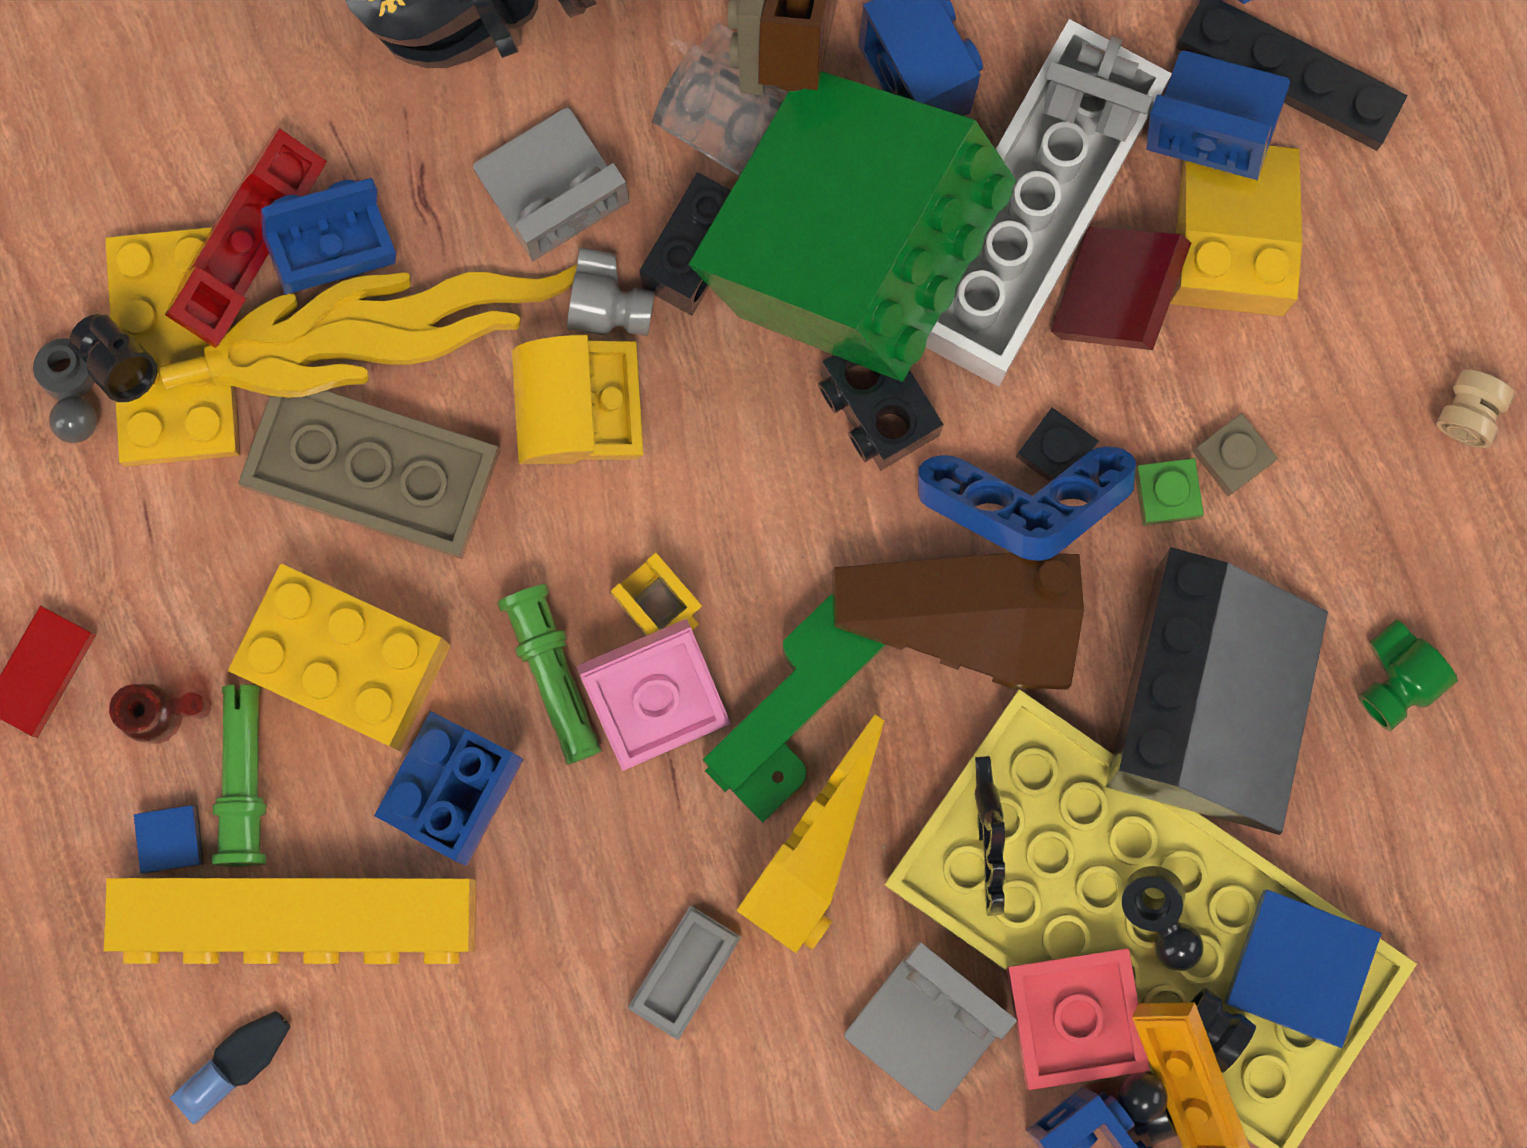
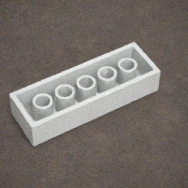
M1070 19L996 148V151L1016 179L1011 198L1006 207L998 212L984 237L980 254L974 261L970 262L955 289V296L950 307L941 313L926 343V348L998 387L1001 385L1150 117L1157 94L1162 95L1172 74L1120 46L1117 56L1139 63L1133 81L1110 73L1108 81L1153 97L1147 114H1139L1138 120L1125 142L1095 132L1106 100L1090 94H1083L1073 123L1044 114L1046 92L1050 84V80L1045 79L1051 61L1096 77L1099 68L1077 61L1082 46L1085 44L1106 51L1109 43L1108 39Z

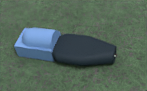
M274 1011L239 1027L215 1049L213 1059L205 1064L169 1098L192 1124L198 1123L236 1087L247 1085L270 1064L291 1027L290 1024L279 1012Z

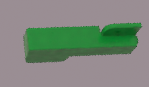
M832 593L783 640V655L789 666L793 669V672L702 759L708 766L705 772L725 793L730 789L763 823L804 783L806 778L805 765L785 743L796 735L862 671L886 645L834 627ZM775 772H781L784 779L782 782L776 783L773 781L772 775Z

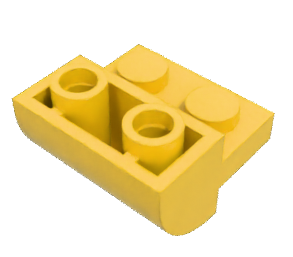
M569 335L529 341L518 345L512 350L518 464H575L580 460H637L644 456L636 341H588V335Z

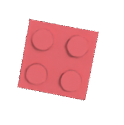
M1129 948L1006 967L1014 1017L1017 1020L1016 1029L1026 1089L1034 1090L1150 1071L1146 1052L1132 1019V1015L1138 1006V998Z

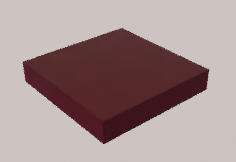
M1088 227L1050 332L1061 340L1153 350L1191 242L1182 234Z

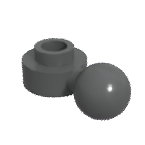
M56 339L47 343L39 350L34 359L33 372L37 382L51 397L58 399L49 415V424L52 432L64 442L80 443L87 440L94 433L97 426V415L94 408L89 402L82 399V396L90 391L95 382L88 374L86 362L71 347L70 339ZM62 359L71 360L66 370L54 372V367L58 361Z

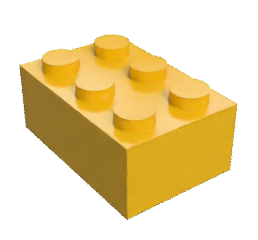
M280 563L228 671L401 751L451 645L440 636Z

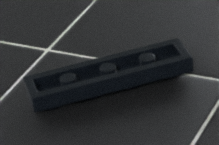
M1200 0L1176 46L1181 51H1189L1287 77L1290 80V85L1284 104L1376 151L1386 139L1408 96L1222 0Z

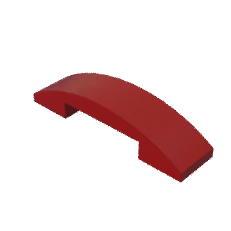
M282 129L276 130L204 240L176 290L165 316L214 348L219 346L247 299L244 297L245 293L269 254L262 236L261 209L271 205L275 200L283 196L299 195L302 197L308 195L327 161Z

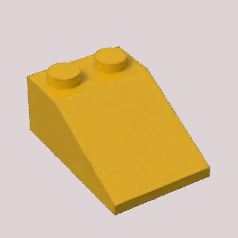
M1269 146L1258 180L1182 160L1176 234H1182L1191 242V246L1170 304L1283 317L1298 300L1302 254L1300 150L1298 148Z

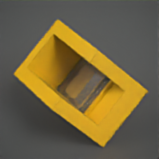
M656 552L609 593L646 636L684 619H687L692 630L699 625L692 615L702 605Z

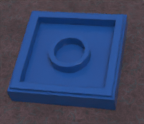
M1268 889L1263 890L1223 1004L1342 1048L1382 933Z

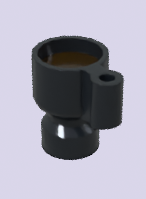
M90 315L78 322L70 335L71 347L86 362L88 374L111 400L118 403L130 402L140 398L149 391L158 373L157 363L135 338L125 334L110 316Z

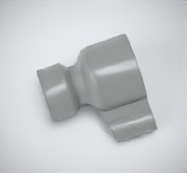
M580 247L571 292L567 330L604 335L609 333L614 327L622 326L627 333L648 336L655 290L636 287L629 292L620 290L617 280L615 253Z

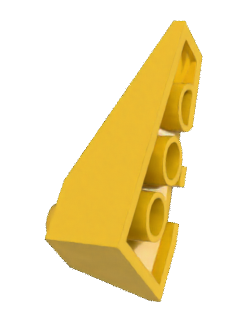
M874 714L831 775L825 787L804 813L790 837L780 847L736 910L794 953H797L802 944L813 950L832 923V920L825 916L824 913L833 898L885 722L876 714Z

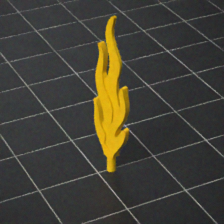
M577 264L557 275L541 279L510 277L490 272H466L446 279L431 289L416 295L388 301L362 299L405 291L411 287L409 273L365 275L343 280L324 290L285 321L283 320L296 310L298 303L294 294L282 295L248 313L224 336L219 346L216 348L211 345L205 347V356L159 367L165 390L212 378L214 386H236L248 391L284 398L304 397L344 385L365 384L369 381V375L364 367L342 363L318 367H307L306 365L311 362L330 359H348L387 365H412L433 361L492 331L517 330L520 328V317L517 314L494 310L464 318L444 327H434L432 325L447 315L474 305L543 302L563 294L573 286Z

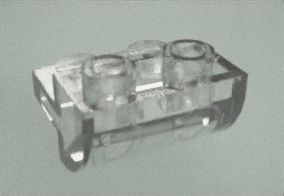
M718 22L699 46L695 44L691 46L679 63L659 100L652 122L740 176L789 91L782 90L776 86L765 85L763 95L740 93L739 69L730 68L729 66L730 44L734 31Z

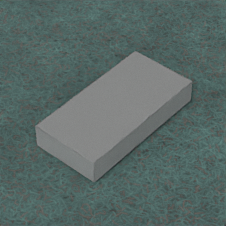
M690 905L627 1009L679 1040L741 936Z

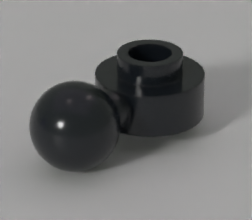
M1158 866L1143 867L1132 873L1126 882L1122 895L1123 912L1128 920L1138 928L1158 932L1155 940V952L1157 958L1165 967L1174 971L1189 970L1200 961L1204 945L1199 932L1195 928L1179 922L1185 902L1184 886L1181 880L1168 869ZM1156 888L1161 890L1165 896L1160 899H1154L1149 897L1145 890Z
M1144 1072L1135 1073L1127 1077L1119 1088L1118 1102L1135 1124L1133 1129L1136 1135L1140 1137L1148 1134L1153 1144L1176 1137L1178 1134L1167 1109L1168 1094L1162 1081L1156 1076Z

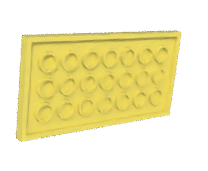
M1019 689L884 886L1005 971H1007L1006 967L1129 948L1138 1004L1189 1003L1203 988L1209 989L1222 999V1010L1224 1012L1228 1011L1232 1015L1242 1014L1256 1025L1254 1035L1247 1047L1233 1065L1222 1073L1247 1141L1257 1148H1297L1417 964L1382 939L1379 940L1342 1048L1223 1004L1263 890L1268 889L1351 922H1357L1201 814L1106 788L1113 754ZM990 756L993 781L999 792L1004 814L1003 822L1005 823V846L1003 853V862H1005V880L1003 885L1005 906L1003 915L987 916L983 841H979L978 809L974 795L977 786L975 757ZM1147 866L1163 867L1173 872L1181 880L1185 889V902L1179 922L1195 928L1199 932L1204 945L1203 955L1193 968L1186 971H1174L1165 967L1159 961L1155 952V940L1158 932L1140 929L1125 916L1122 909V895L1128 878L1136 870ZM1156 888L1145 890L1146 894L1154 899H1160L1165 896L1161 890ZM1149 1063V1067H1150V1071H1149V1072H1151V1073L1154 1075L1153 1070H1152V1068H1151V1065H1150V1063Z

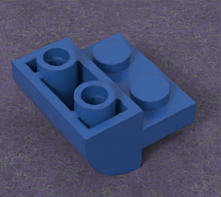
M430 711L374 816L446 857L468 866L524 759Z

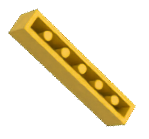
M106 878L104 952H123L122 964H159L160 952H183V964H219L220 952H243V964H279L280 952H303V964H340V952H363V964H400V952H423V964H460V952H475L476 880L396 878Z

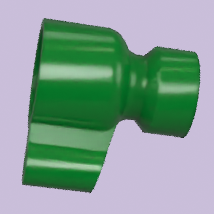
M1396 619L1369 642L1375 657L1381 663L1388 678L1384 683L1374 682L1359 695V700L1370 716L1380 726L1391 732L1407 718L1408 708L1411 706L1422 708L1430 706L1458 682V678L1447 660L1432 645L1421 638H1416L1401 621Z

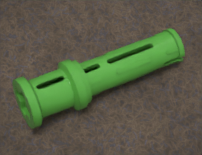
M541 584L509 595L498 601L497 605L501 612H507L519 643L515 648L516 655L522 659V662L529 663L551 724L560 742L566 765H570L602 752L595 732H593L587 711L562 649L566 647L565 641L567 637L565 631L557 630L545 598L549 594L547 584Z
M226 685L222 687V798H217L216 804H213V815L219 817L218 853L212 855V865L224 867L266 865V855L260 852V817L266 815L267 804H264V798L258 797V713L260 687L256 685H240V689H236L235 685Z

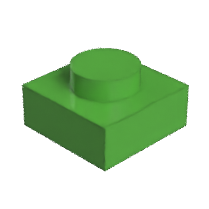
M1195 458L1138 465L1135 468L1143 526L1195 520L1204 516Z

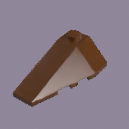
M1013 553L834 567L832 571L834 627L899 650H903L906 647L941 659L940 664L957 670L962 666L993 677L992 682L1009 688L1068 690L1072 685L1084 614L1080 554L1059 553L1050 559L1036 561L1027 560Z

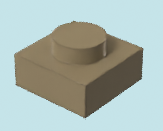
M1242 413L1193 450L1195 456L1228 497L1278 459Z

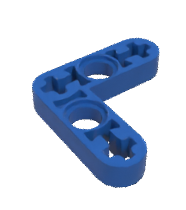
M1105 446L1096 448L1088 452L1040 491L1031 496L960 458L948 455L934 456L925 460L919 466L918 497L928 508L1019 557L1027 560H1046L1059 554L1131 495L1134 491L1136 460L1132 454L1118 447ZM1066 499H1077L1084 501L1087 504L1082 506H1067L1061 504L1060 501ZM989 503L998 504L1004 508L988 511L978 509L976 506Z

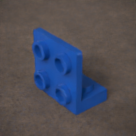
M1181 51L1164 96L1157 94L1149 119L1146 150L1258 180L1289 90L1290 80L1284 76L1189 51Z
M1083 1086L1026 1129L1039 1148H1090L1098 1140L1093 1133L1097 1128L1101 1130L1113 1148H1152L1151 1146L1146 1147L1141 1140L1134 1143L1127 1131L1134 1127L1135 1124L1112 1095L1109 1097L1104 1091L1096 1094Z

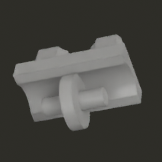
M1111 35L1106 51L1083 44L1077 61L1099 68L1096 77L1051 61L1045 79L1050 80V84L1046 92L1044 114L1073 123L1083 94H1090L1106 100L1095 132L1125 142L1135 126L1139 114H1147L1153 97L1108 81L1110 73L1133 81L1139 63L1117 56L1123 39Z

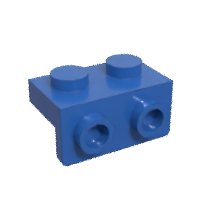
M372 178L357 182L355 180H342L334 183L327 190L302 197L299 195L283 196L275 200L271 205L261 209L262 236L285 295L389 266L396 262V251L377 206V188Z

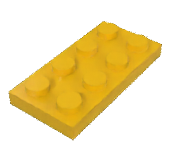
M212 227L105 237L110 317L125 334L135 338L157 363L158 371L154 384L143 396L130 402L118 403L115 401L119 463L124 467L240 456L236 387L229 385L214 386L211 378L165 390L159 369L161 366L205 356L204 348L210 346V344L165 316V313L184 275Z

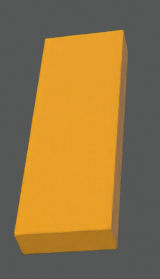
M1195 1002L1139 1003L1132 1015V1019L1154 1076L1162 1081L1167 1090V1109L1182 1147L1250 1148Z

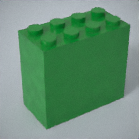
M822 71L818 90L802 89L788 92L688 265L739 318L903 382L912 365L922 357L926 348L927 338L941 313L950 307L955 296V289L970 262L974 261L980 254L984 237L998 212L1003 210L1008 204L1016 179L976 120Z

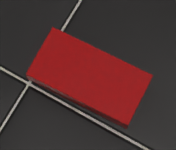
M40 605L0 675V720L32 737L38 738L95 639L96 634Z

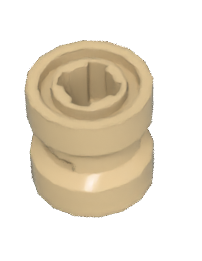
M1463 370L1453 386L1455 398L1452 404L1446 405L1442 409L1436 425L1442 433L1460 443L1476 448H1489L1498 432L1497 418L1499 414L1508 411L1515 397V392L1508 384L1492 375L1475 370Z

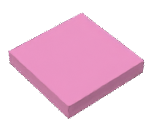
M687 619L577 666L580 677L622 771L731 724Z

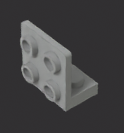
M569 108L562 109L478 160L473 165L476 175L532 262L629 203L626 181L614 163L609 166L606 165Z
M916 942L848 1027L844 1037L931 1110L938 1111L994 1039L997 1037L1002 1040L1017 1020L923 943Z

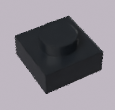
M1051 407L1018 452L1016 458L1051 482L1080 458L1092 451L1099 440Z

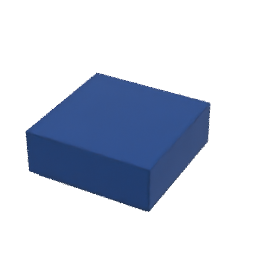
M190 805L133 814L140 873L148 874L204 865L197 806Z

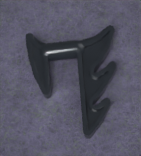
M990 756L975 757L977 786L974 795L978 809L979 841H983L987 916L1003 915L1005 896L1003 893L1005 880V862H1003L1005 846L1004 814L999 792L993 781Z

